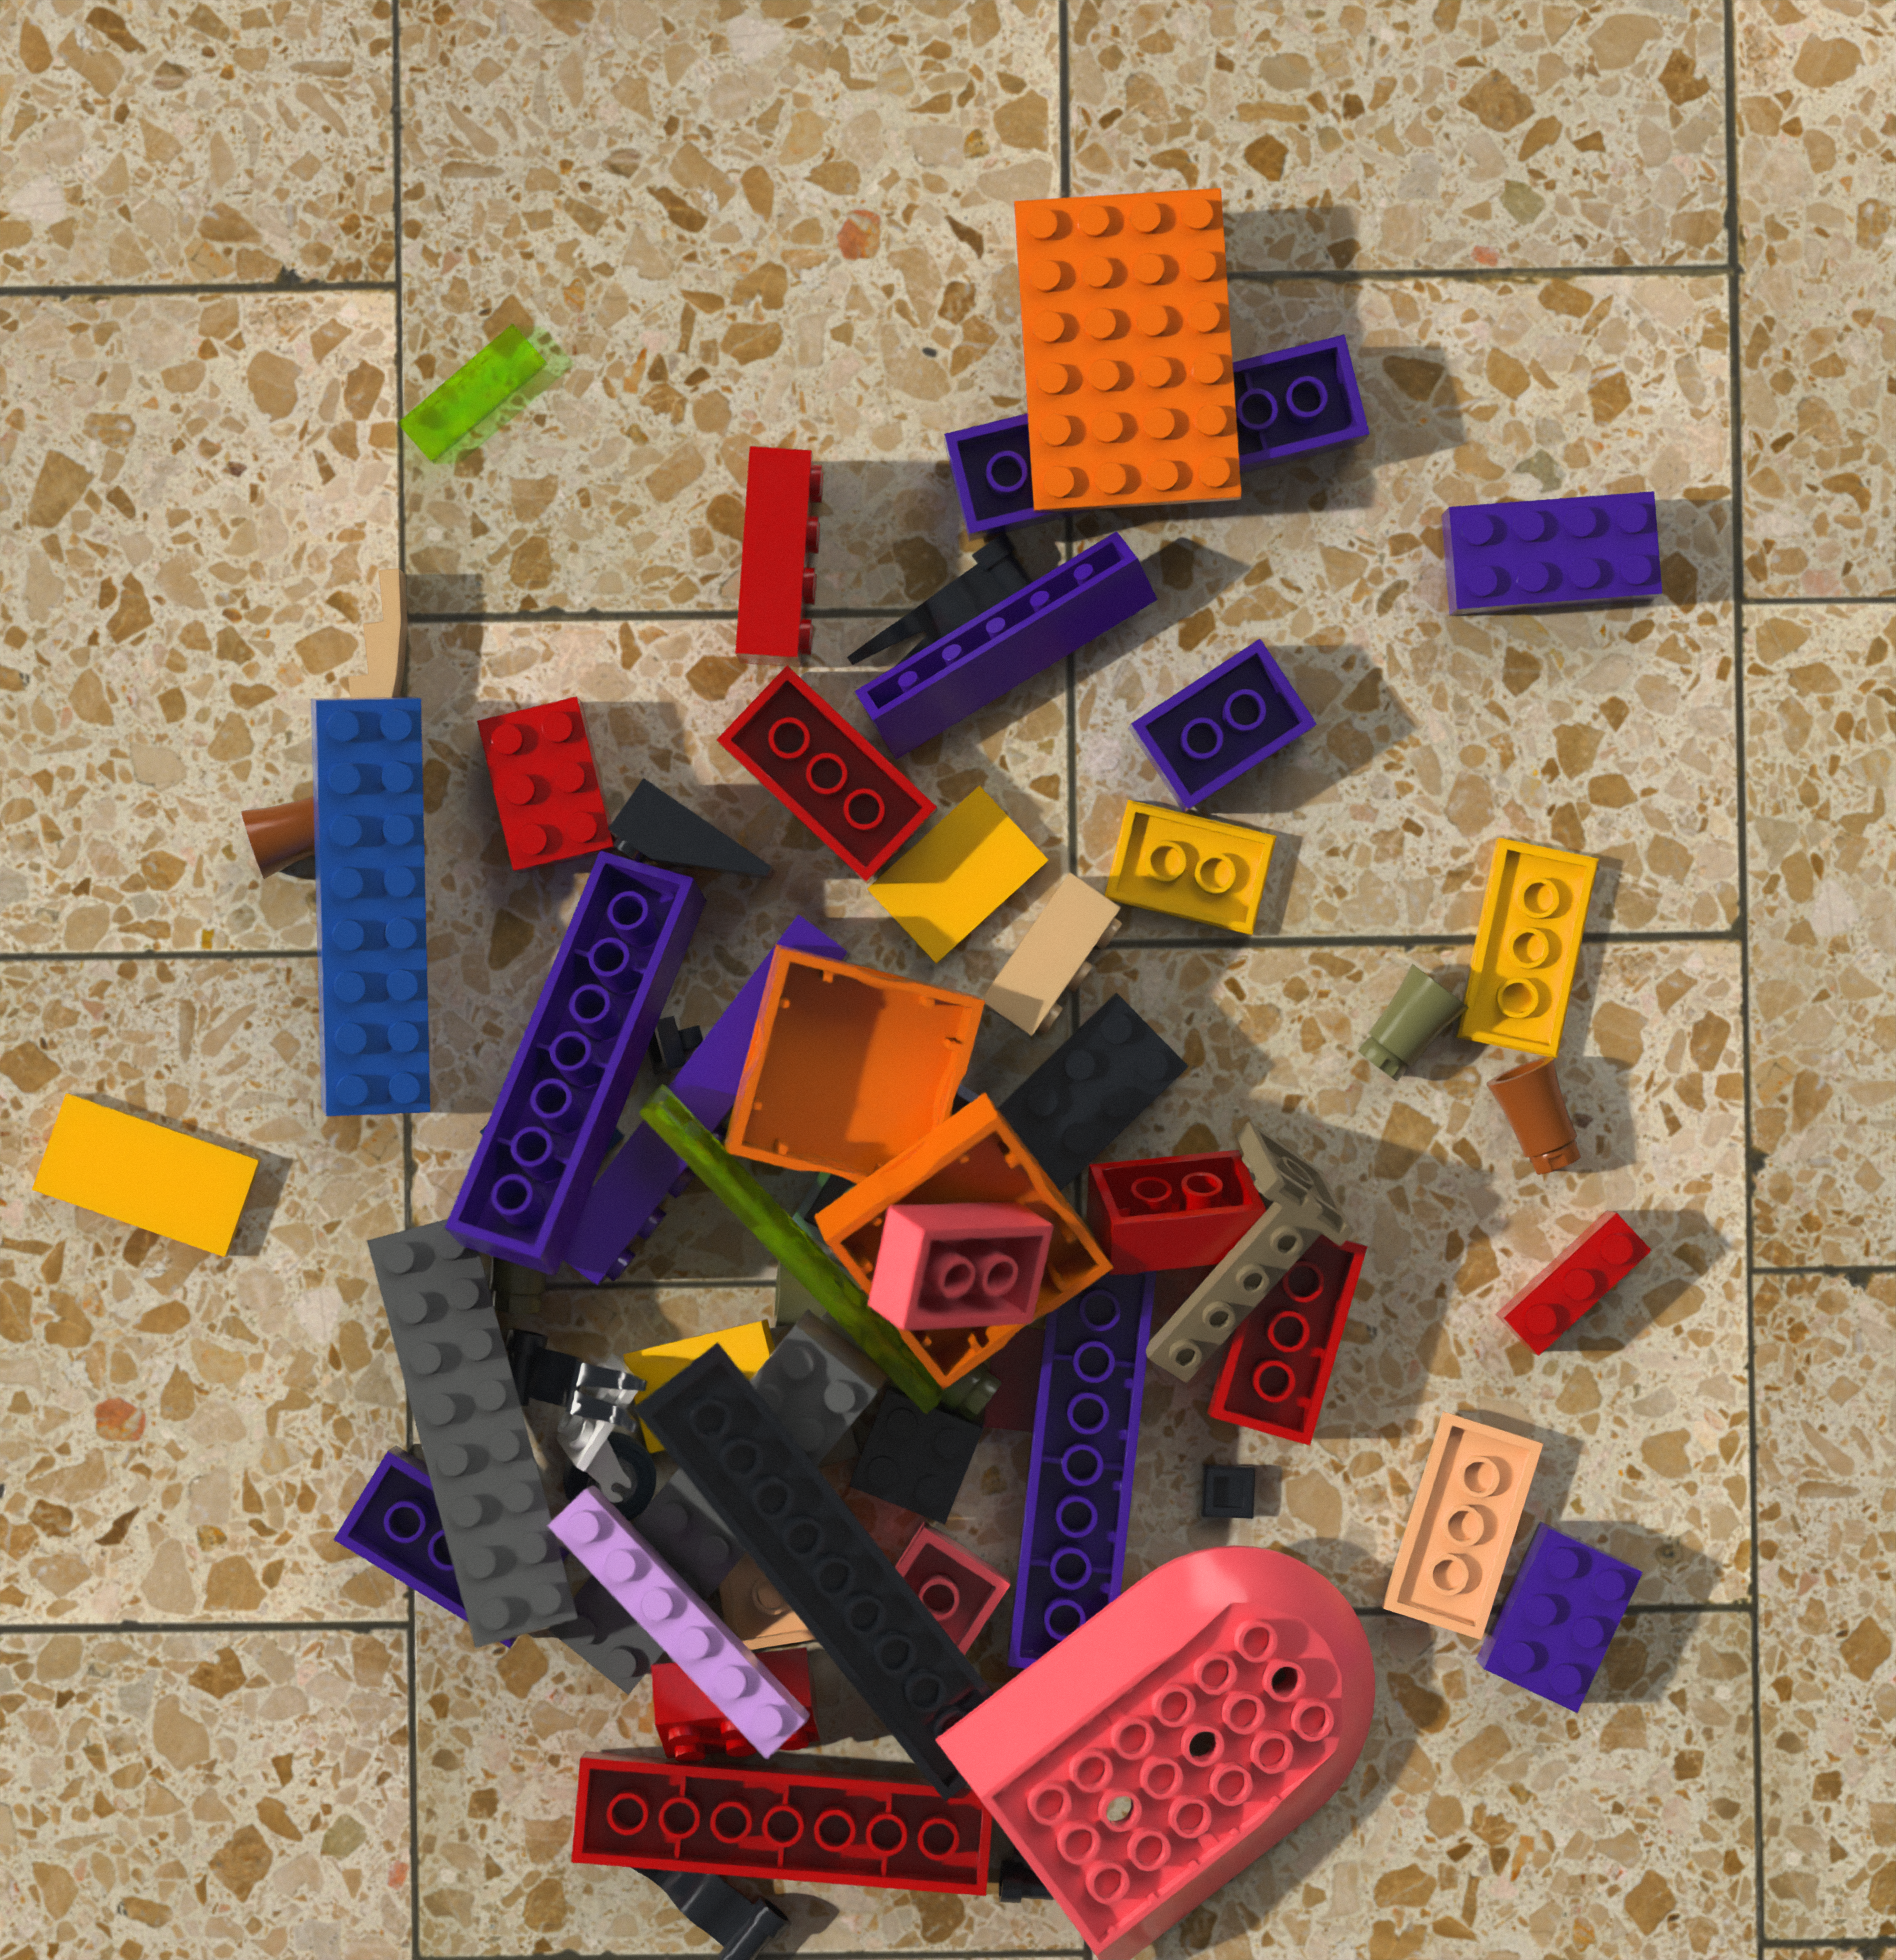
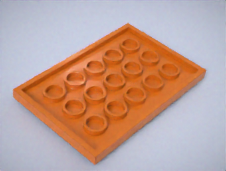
M1221 188L1014 201L1034 513L1240 500L1242 496Z

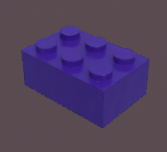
M1258 639L1132 722L1128 729L1182 811L1186 813L1313 729L1317 723L1262 640Z
M1540 1521L1477 1655L1476 1661L1484 1670L1578 1713L1643 1572L1620 1558Z

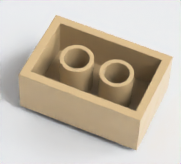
M1069 872L982 997L985 1000L984 1005L1029 1037L1034 1034L1036 1029L1046 1034L1063 1010L1060 1005L1055 1003L1066 987L1073 992L1076 991L1093 965L1085 960L1095 945L1102 950L1106 948L1122 925V922L1114 918L1121 907Z

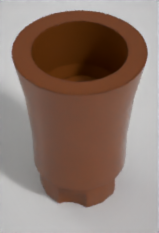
M313 796L273 807L241 811L252 850L264 879L292 864L315 855Z
M1544 1057L1519 1065L1487 1082L1486 1085L1507 1117L1524 1156L1529 1157L1530 1163L1533 1164L1537 1175L1553 1172L1581 1158L1575 1140L1577 1133L1564 1102L1553 1057Z

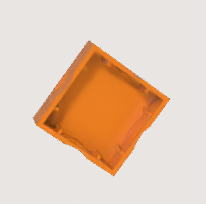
M776 944L723 1146L730 1154L798 1171L832 1173L859 1184L951 1117L953 1100L968 1068L985 1000L973 994Z
M983 1093L814 1216L827 1245L869 1296L889 1206L1019 1202L1054 1225L1033 1320L1053 1312L1113 1269L1100 1243L986 1093ZM1027 1324L902 1330L899 1327L897 1328L905 1343L944 1390L1003 1348Z

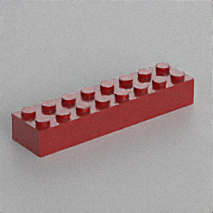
M585 1751L580 1757L571 1863L986 1896L992 1814L969 1784L945 1801L928 1779L710 1761L683 1763L673 1758Z

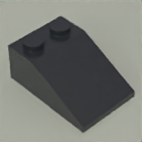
M645 778L639 783L608 828V830L618 836L613 846L636 862L644 863L646 858L649 857L657 864L771 880L776 872L772 866Z

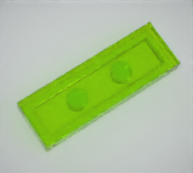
M512 323L402 418L398 425L433 464L548 364Z

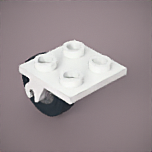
M613 1353L605 1364L601 1362L597 1365L633 1374L622 1359ZM586 1386L587 1392L585 1394L615 1404L626 1410L638 1390ZM565 1412L559 1422V1434L556 1439L569 1456L563 1472V1486L568 1501L571 1503L586 1488L595 1485L628 1521L634 1519L649 1505L655 1492L656 1468L652 1457L645 1447L633 1437L619 1432H611L616 1424Z

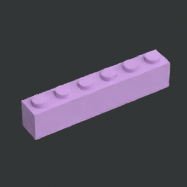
M595 1485L586 1488L547 1525L766 1759L806 1722L811 1714Z

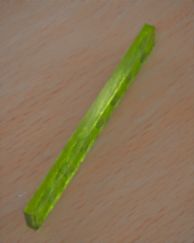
M661 1085L653 1092L639 1111V1114L925 1414L937 1406L944 1390L905 1343L899 1330L888 1319L868 1305L869 1299L746 1169L727 1152L725 1147L667 1086Z

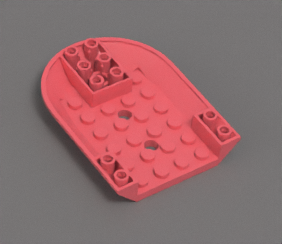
M1238 1545L1212 1547L1175 1558L1143 1577L935 1740L1059 1904L1099 1960H1131L1311 1817L1341 1787L1361 1754L1369 1733L1375 1701L1373 1657L1365 1631L1350 1603L1319 1572L1289 1555L1271 1549ZM1282 1668L1286 1678L1280 1684L1272 1686L1274 1674ZM1200 1732H1211L1213 1744L1210 1750L1200 1756L1191 1755L1189 1746L1192 1738ZM1122 1796L1130 1798L1131 1808L1124 1818L1116 1821L1107 1818V1808L1111 1801Z

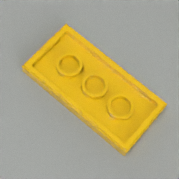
M1497 838L1463 997V1003L1469 1008L1459 1016L1455 1038L1557 1059L1599 859Z
M66 1093L32 1190L219 1256L228 1257L262 1160L83 1097Z

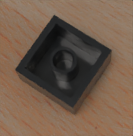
M888 1385L850 1479L849 1486L945 1525L984 1429L983 1423L974 1419L969 1421L962 1414L924 1400L921 1407L907 1392Z

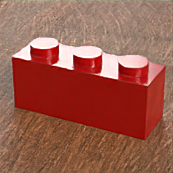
M1605 1211L1495 1315L1531 1353L1539 1356L1652 1250L1618 1213Z

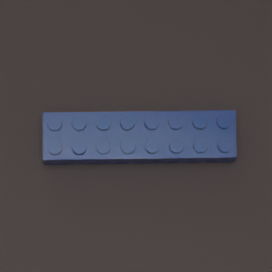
M311 698L321 1109L326 1116L430 1112L421 698Z

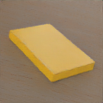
M979 785L869 886L867 890L933 962L937 964L1049 860Z
M1128 800L1104 896L1112 902L1252 936L1277 836Z
M768 1319L623 1354L624 1362L631 1372L647 1380L646 1390H638L634 1397L636 1406L717 1342L721 1344L746 1378L750 1380L775 1350ZM639 1417L648 1453L665 1450Z

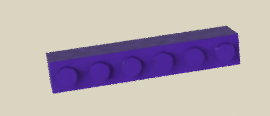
M1116 531L854 692L877 732L897 760L996 698L1006 694L1032 676L1047 669L1081 646L1091 642L1117 624L1135 615L1158 599L1137 556Z

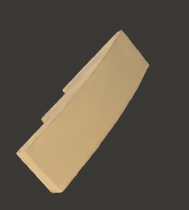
M399 568L378 570L383 621L363 623L368 675L348 677L350 698L400 697L404 677L408 624L406 575Z

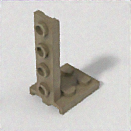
M1250 1121L1236 1134V1138L1245 1154L1242 1157V1161L1254 1173L1256 1180L1253 1183L1257 1190L1274 1203L1166 1322L1146 1347L1148 1359L1185 1383L1195 1375L1321 1233L1341 1246L1354 1232L1324 1173Z

